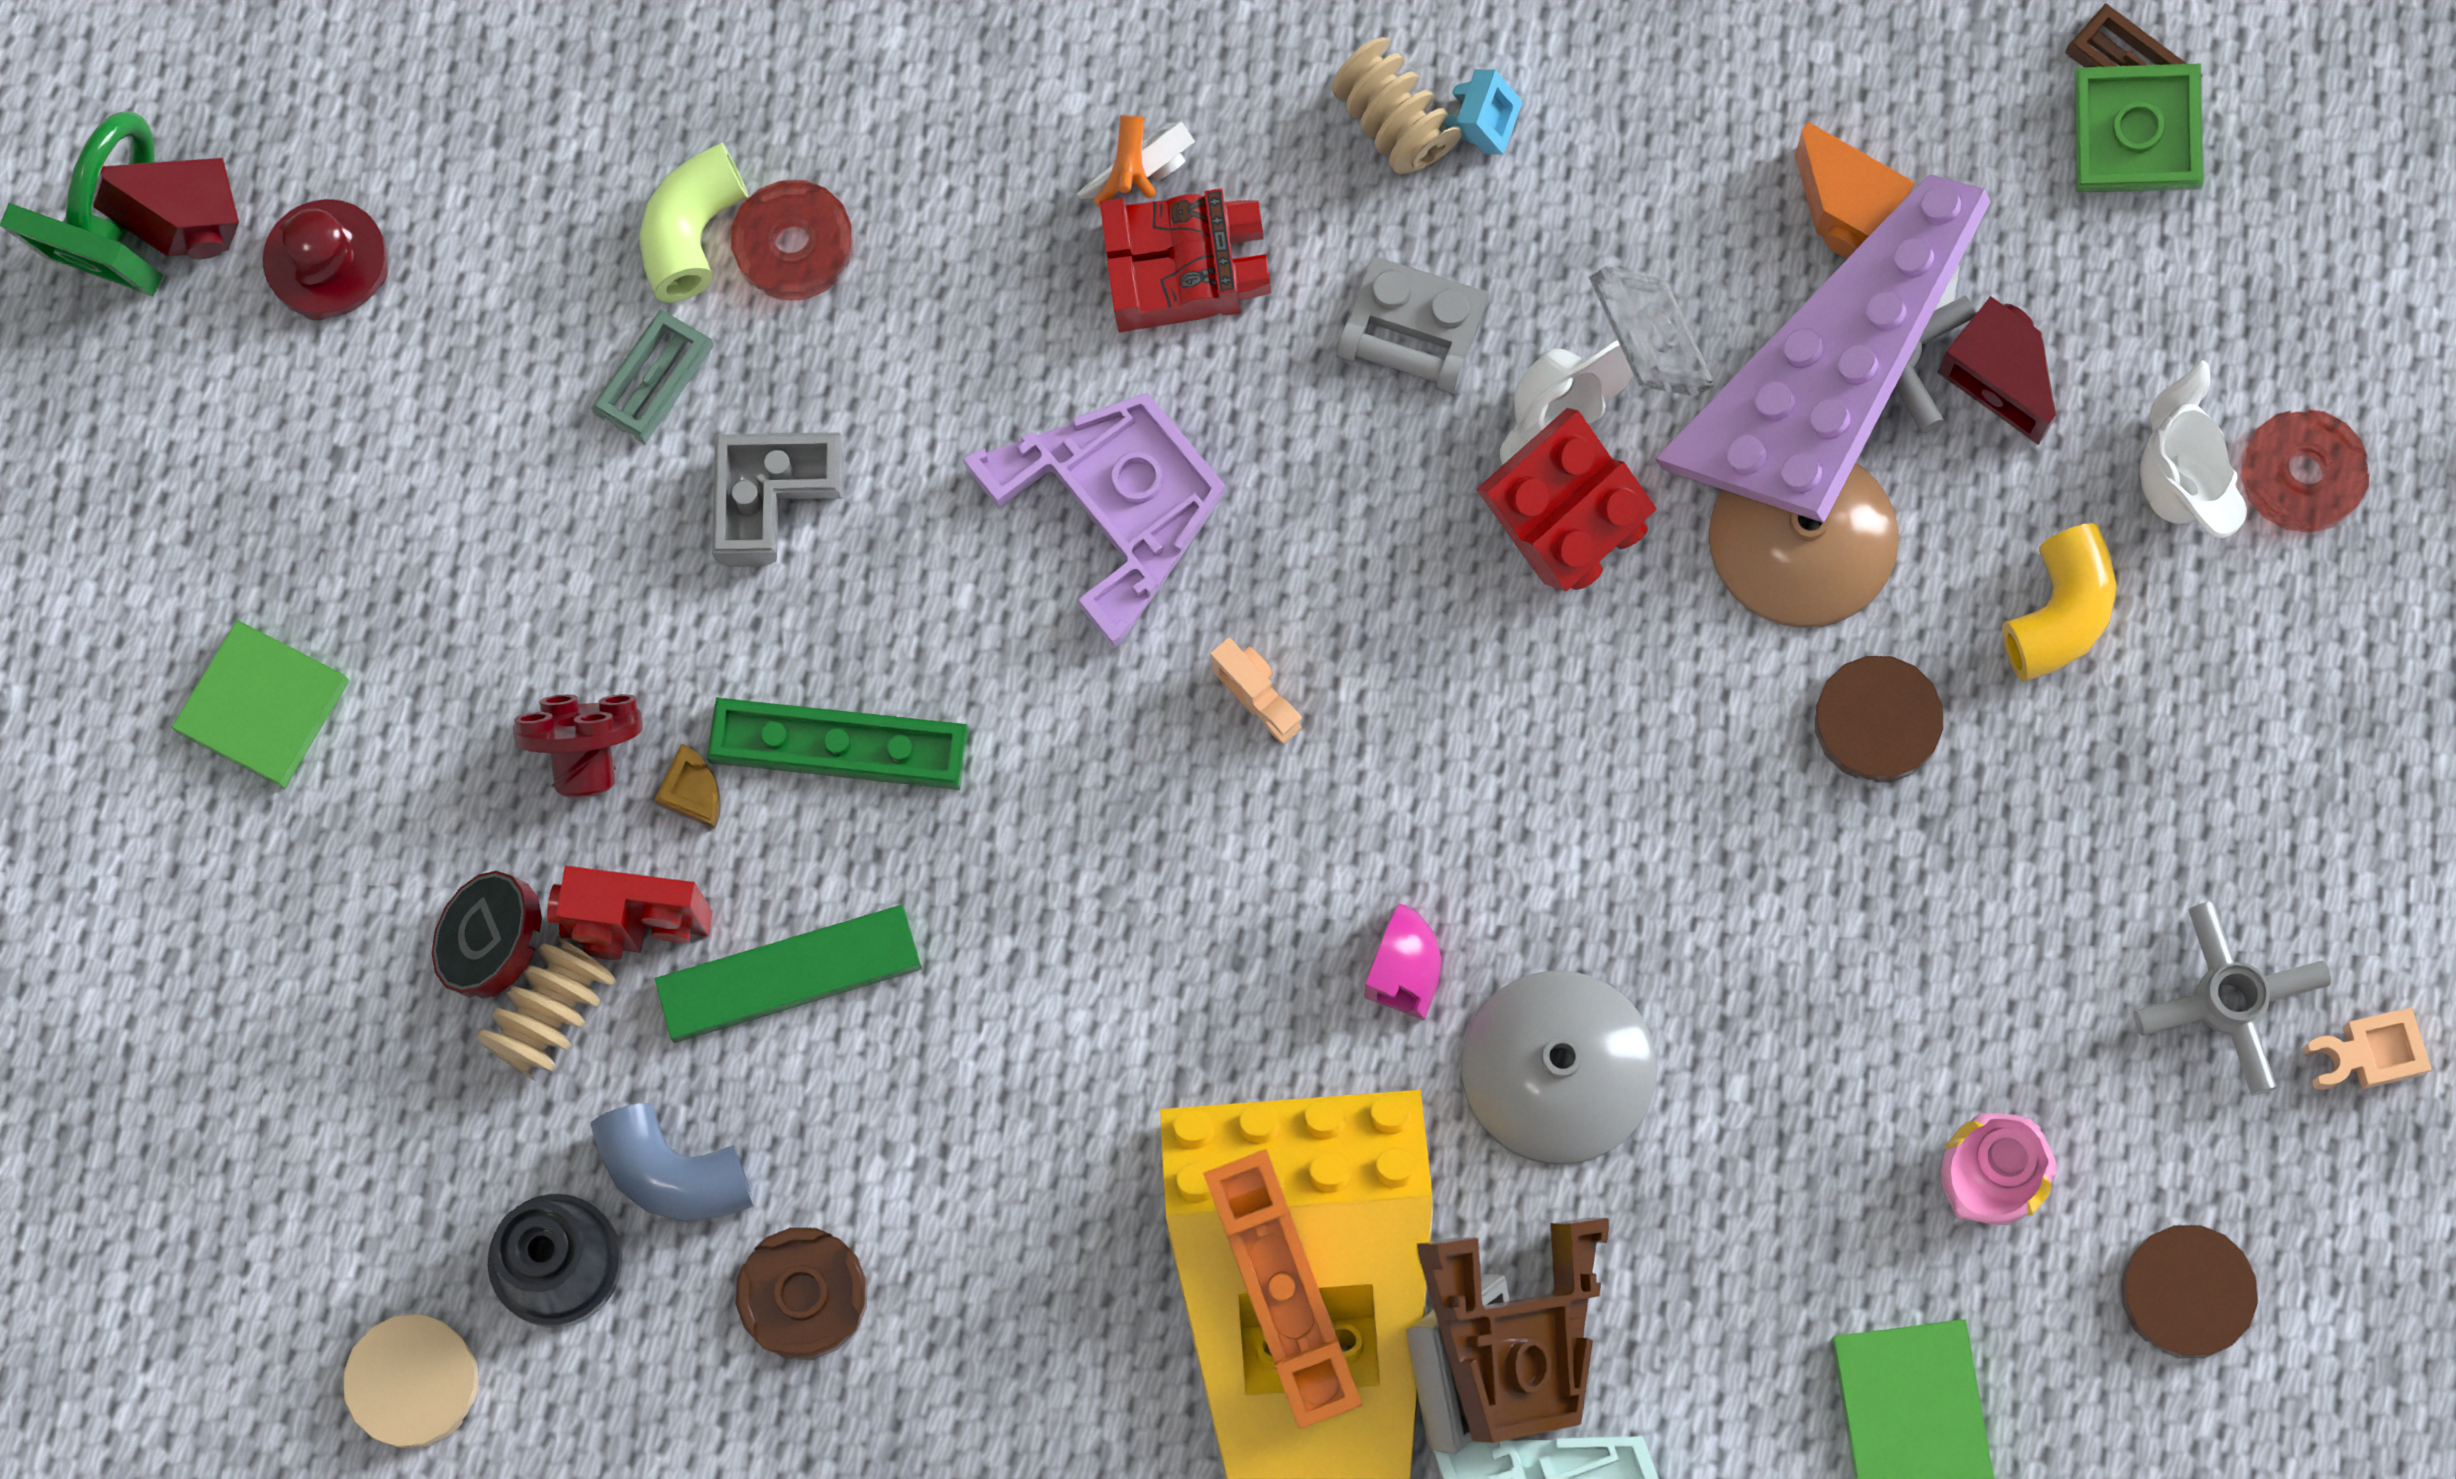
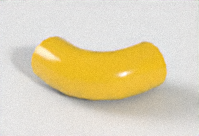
M2088 523L2071 527L2050 537L2039 547L2052 582L2051 597L2046 605L2038 611L2005 621L2002 625L2006 653L2014 672L2023 682L2053 673L2087 654L2110 624L2117 586L2110 552L2098 524Z

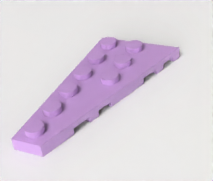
M1929 174L1655 458L1660 467L1668 472L1824 523L1991 202L1986 190Z

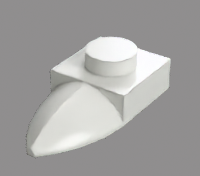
M1182 121L1165 124L1142 142V164L1146 177L1151 175L1155 181H1159L1185 162L1181 152L1192 145L1195 140ZM1114 163L1077 193V196L1080 199L1095 198L1104 188Z

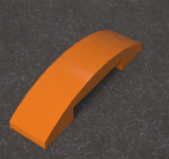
M1261 1150L1203 1172L1298 1428L1302 1429L1362 1406L1267 1150Z

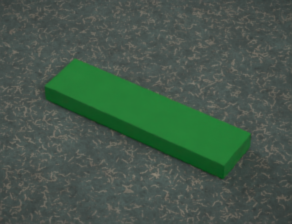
M716 697L707 760L712 764L960 790L968 726L962 723Z
M901 904L654 979L670 1039L673 1043H677L922 969L904 905Z

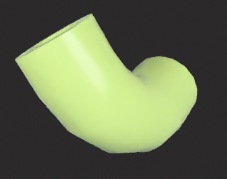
M722 142L694 155L667 174L646 203L639 232V242L645 273L656 299L661 302L673 303L683 301L701 293L710 285L713 276L700 242L703 228L710 218L717 213L749 197L741 175Z

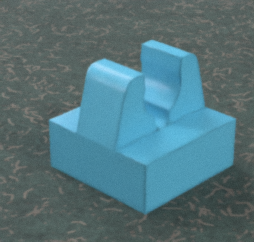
M1475 69L1470 82L1461 83L1454 87L1452 94L1462 106L1458 115L1448 114L1444 125L1447 129L1454 126L1459 127L1462 131L1460 139L1475 144L1481 152L1504 155L1523 101L1496 70Z

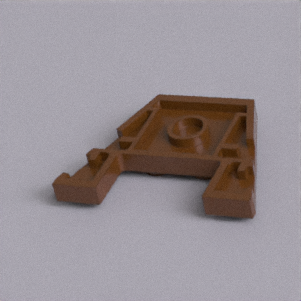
M1582 1218L1550 1223L1554 1291L1547 1295L1483 1305L1478 1238L1457 1237L1417 1243L1418 1257L1473 1442L1497 1443L1581 1425L1593 1340L1583 1338L1589 1298L1600 1296L1601 1283H1597L1596 1273H1593L1597 1243H1607L1609 1218Z

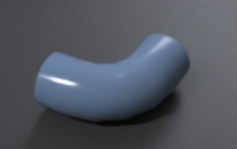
M638 1103L620 1107L598 1116L591 1122L590 1126L599 1156L616 1188L646 1212L687 1222L724 1217L754 1207L751 1191L735 1145L701 1156L688 1157L678 1154L666 1143L654 1106L650 1103Z

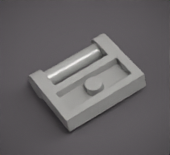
M1372 255L1350 318L1342 332L1336 357L1355 362L1357 357L1436 382L1437 390L1454 395L1487 307L1489 292ZM1369 324H1373L1448 348L1449 352L1446 358L1443 359L1368 335L1366 332Z

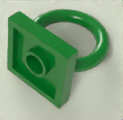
M121 111L106 118L93 131L82 148L71 175L66 199V215L63 222L8 203L0 226L45 258L154 296L163 274L119 242L128 233V230L108 217L104 220L91 214L98 177L110 152L121 139L126 136L128 138L129 164L154 163V140L148 123L135 112Z

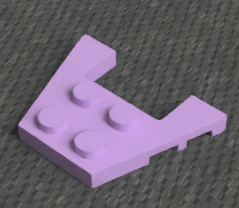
M1149 393L1073 418V423L1039 435H1035L1033 432L1021 436V441L989 452L982 449L970 453L963 459L965 468L999 509L1045 474H1055L1125 559L1126 563L1078 598L1081 610L1113 649L1123 642L1225 494V484Z

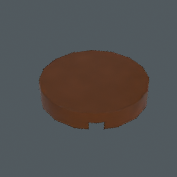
M1865 656L1844 664L1826 681L1816 705L1815 734L1825 756L1843 773L1855 778L1860 776L1865 779L1875 780L1874 782L1891 783L1914 774L1931 758L1943 732V704L1934 684L1916 666L1892 656Z
M2173 1225L2150 1235L2131 1255L2121 1279L2122 1306L2134 1331L2146 1342L2149 1341L2156 1348L2163 1350V1353L2176 1358H2206L2231 1347L2250 1327L2258 1305L2257 1278L2246 1254L2225 1234L2202 1225Z
M790 1227L766 1237L754 1248L755 1251L748 1257L746 1263H743L736 1279L735 1305L744 1329L763 1349L785 1359L814 1360L838 1350L856 1333L867 1309L868 1282L859 1258L841 1239L818 1228Z

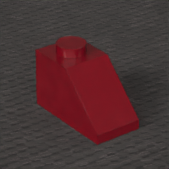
M223 158L103 166L96 183L92 201L93 208L167 257L188 255L192 259L215 257L229 250L239 225Z
M1990 296L1947 349L1937 373L2039 445L2056 417L2042 332L2034 327L2033 321L2023 310L2012 304L2003 305Z

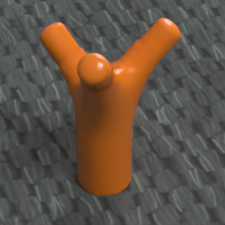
M1120 114L1116 157L1104 188L1094 198V203L1098 207H1100L1099 201L1112 199L1118 190L1122 193L1130 192L1132 182L1147 199L1152 198L1156 194L1155 188L1146 177L1142 164L1145 117Z

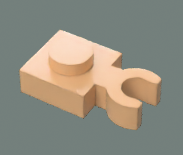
M1229 637L1210 653L1212 672L1253 716L1256 714L1261 719L1266 728L1282 745L1302 729V726L1299 724L1302 717L1288 701L1272 688V682L1269 678L1273 675V672L1256 650L1248 646L1242 651Z
M2412 1007L2349 1021L2343 1026L2347 1042H2343L2333 1036H2320L2311 1040L2302 1048L2304 1056L2324 1053L2333 1061L2334 1069L2332 1073L2319 1075L2312 1080L2314 1088L2320 1090L2334 1088L2345 1080L2351 1072H2357L2361 1088L2367 1089L2423 1076L2432 1070Z

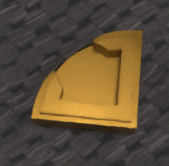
M682 743L654 801L658 806L715 829L721 806L720 792L719 799L717 793V781L702 757Z

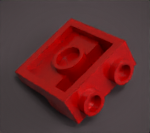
M1566 408L1476 489L1540 580L1545 585L1567 591L1570 588L1580 590L1596 581L1603 572L1600 561L1615 547L1625 549L1640 541L1648 531V525L1645 523V520L1657 510L1625 462L1612 459L1579 410Z
M566 865L564 867L562 884H553L547 905L548 922L559 924L560 937L574 939L578 945L584 946L583 952L589 956L607 960L622 959L623 951L641 953L645 928L652 929V937L673 943L690 942L691 934L709 936L713 913L699 888L692 881Z

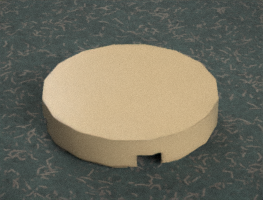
M422 1314L393 1316L370 1328L352 1348L343 1372L344 1400L354 1422L373 1439L400 1449L429 1447L452 1435L464 1422L462 1419L468 1414L470 1405L473 1406L479 1390L478 1364L468 1342L444 1321Z

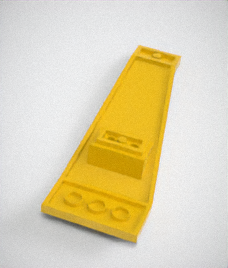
M1421 1090L1160 1109L1167 1233L1225 1479H1411L1418 1393L1406 1330L1425 1315L1427 1284L1418 1257L1417 1243L1431 1241L1433 1195ZM1264 1149L1268 1152L1340 1346L1350 1345L1353 1347L1348 1351L1342 1352L1362 1402V1406L1299 1429L1273 1358L1267 1354L1270 1350L1203 1172Z

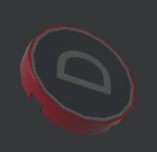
M492 871L478 874L458 889L445 906L438 921L431 952L434 972L445 988L469 998L477 996L485 999L495 997L515 983L531 961L535 949L528 945L532 939L533 930L540 933L542 923L539 899L529 884L512 875L500 871Z

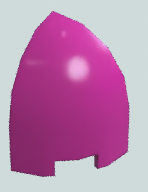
M1399 903L1391 917L1366 980L1364 998L1425 1020L1438 987L1442 958L1433 930L1417 911Z

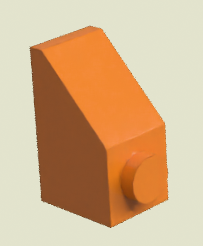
M1807 122L1801 131L1795 158L1816 234L1824 238L1825 244L1833 252L1844 258H1849L1912 192L1915 182L1810 122Z

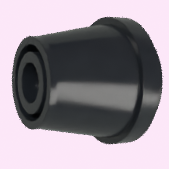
M567 1194L541 1195L518 1205L498 1225L488 1252V1274L498 1299L520 1319L533 1325L547 1328L571 1326L593 1316L612 1296L622 1269L621 1244L611 1222L591 1203ZM542 1239L551 1240L554 1245V1252L551 1258L545 1262L534 1261L532 1258L534 1244Z

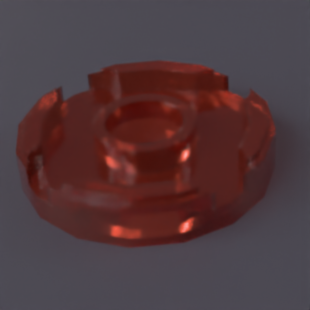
M780 180L758 189L741 204L731 225V250L742 277L757 289L765 291L766 295L779 300H805L827 291L838 281L837 276L843 272L845 265L848 267L853 256L854 232L843 203L825 187L806 180ZM796 227L805 230L809 234V240L801 250L787 253L775 246L777 237L785 229Z
M2308 409L2306 413L2298 411L2290 413V410L2274 415L2257 428L2242 454L2240 477L2248 500L2265 519L2286 530L2312 533L2335 527L2355 511L2369 487L2370 472L2368 473V466L2365 460L2367 453L2363 441L2347 423L2325 411ZM2297 456L2312 458L2321 468V480L2313 484L2298 481L2290 471V460Z

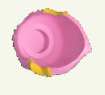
M1979 1113L1971 1121L1959 1127L1945 1145L1946 1150L1942 1158L1940 1170L1942 1186L1955 1215L1959 1219L1983 1222L1990 1225H2010L2023 1219L2026 1215L2033 1216L2050 1194L2051 1182H2053L2056 1176V1161L2052 1155L2051 1148L2046 1143V1136L2041 1132V1127L2034 1124L2029 1118H2023L2017 1114Z

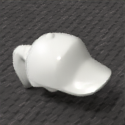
M1622 339L1616 340L1585 359L1565 349H1552L1534 362L1523 375L1515 391L1514 413L1517 423L1509 431L1501 445L1500 459L1502 464L1506 463L1566 408L1579 410L1589 426L1594 421L1602 418L1605 413V404L1620 393L1629 384L1634 375L1635 358L1629 344Z
M2202 360L2183 378L2165 388L2152 404L2150 421L2153 433L2147 442L2141 459L2140 479L2146 499L2149 501L2152 510L2160 518L2173 524H2186L2198 521L2212 536L2225 538L2235 533L2243 525L2247 508L2235 485L2237 473L2229 464L2224 434L2213 419L2199 407L2200 401L2209 392L2211 382L2209 366L2206 361Z

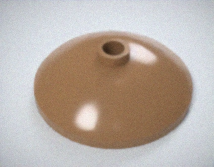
M1855 463L1825 522H1819L1820 527L1813 531L1805 530L1799 525L1798 518L1801 515L1721 490L1715 502L1709 526V545L1712 560L1720 579L1728 591L1743 606L1758 616L1771 622L1791 627L1811 628L1831 625L1863 610L1877 597L1887 583L1894 568L1899 546L1897 519L1884 489L1858 463Z

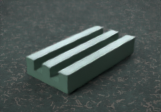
M660 309L591 407L594 415L603 420H609L616 428L623 432L631 433L635 439L646 444L714 347L712 339ZM667 330L674 333V337L643 377V381L621 411L614 407ZM688 342L692 345L639 421L636 420L635 417Z

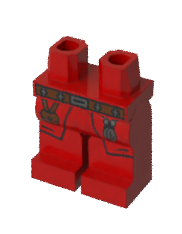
M1223 188L1204 191L1205 195L1185 194L1164 201L1125 205L1124 198L1099 201L1113 309L1118 332L1200 320L1216 316L1222 313V316L1240 314L1239 301L1272 293L1266 254L1233 259L1231 244L1264 239L1259 200L1224 202Z

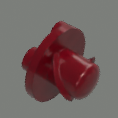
M321 199L295 207L274 225L265 242L262 258L263 270L270 288L285 306L312 321H321L356 310L375 294L388 277L387 246L379 227L364 210L345 201Z
M571 694L549 696L539 701V712L523 714L514 719L513 735L515 745L526 751L550 753L554 781L551 787H554L560 795L575 799L599 796L614 786V770H616V767L613 765L611 746L628 741L639 735L643 730L642 714L637 706V698L630 694L611 695L600 699L598 703L578 704V697Z

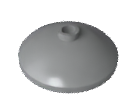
M1546 971L1527 975L1509 983L1492 995L1481 1007L1472 1021L1465 1038L1461 1071L1464 1091L1471 1110L1481 1126L1494 1140L1511 1152L1532 1161L1555 1165L1574 1164L1592 1160L1608 1153L1624 1142L1635 1131L1643 1120L1654 1095L1657 1079V1057L1651 1033L1644 1019L1633 1004L1619 991L1603 981L1585 974L1569 971ZM1558 1048L1566 1049L1573 1055L1574 1063L1566 1069L1557 1068L1550 1061V1053Z

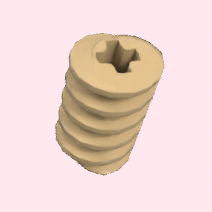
M1381 37L1362 45L1344 62L1335 75L1331 88L1337 99L1344 102L1347 101L1346 108L1349 115L1357 120L1361 119L1360 126L1366 136L1375 138L1374 143L1377 151L1382 155L1390 156L1389 164L1391 169L1400 175L1409 174L1429 166L1446 155L1462 137V131L1459 127L1455 126L1443 132L1439 131L1448 118L1447 111L1444 108H1438L1428 114L1424 112L1433 101L1432 92L1430 90H1423L1413 96L1410 94L1419 82L1418 74L1410 71L1397 77L1396 74L1404 65L1405 58L1402 54L1395 53L1383 59L1382 56L1391 43L1390 39Z
M558 936L556 938L562 947L544 943L540 944L537 949L538 955L547 968L528 965L522 972L532 989L527 990L513 986L506 992L508 998L516 1007V1012L495 1008L491 1013L502 1032L496 1033L483 1029L479 1030L476 1035L480 1044L534 1081L536 1080L530 1073L532 1067L553 1071L556 1067L545 1051L548 1045L566 1050L571 1046L560 1027L563 1024L579 1028L585 1026L586 1022L575 1008L577 1003L580 1002L598 1007L601 1003L591 988V983L596 981L613 986L616 982L611 972Z

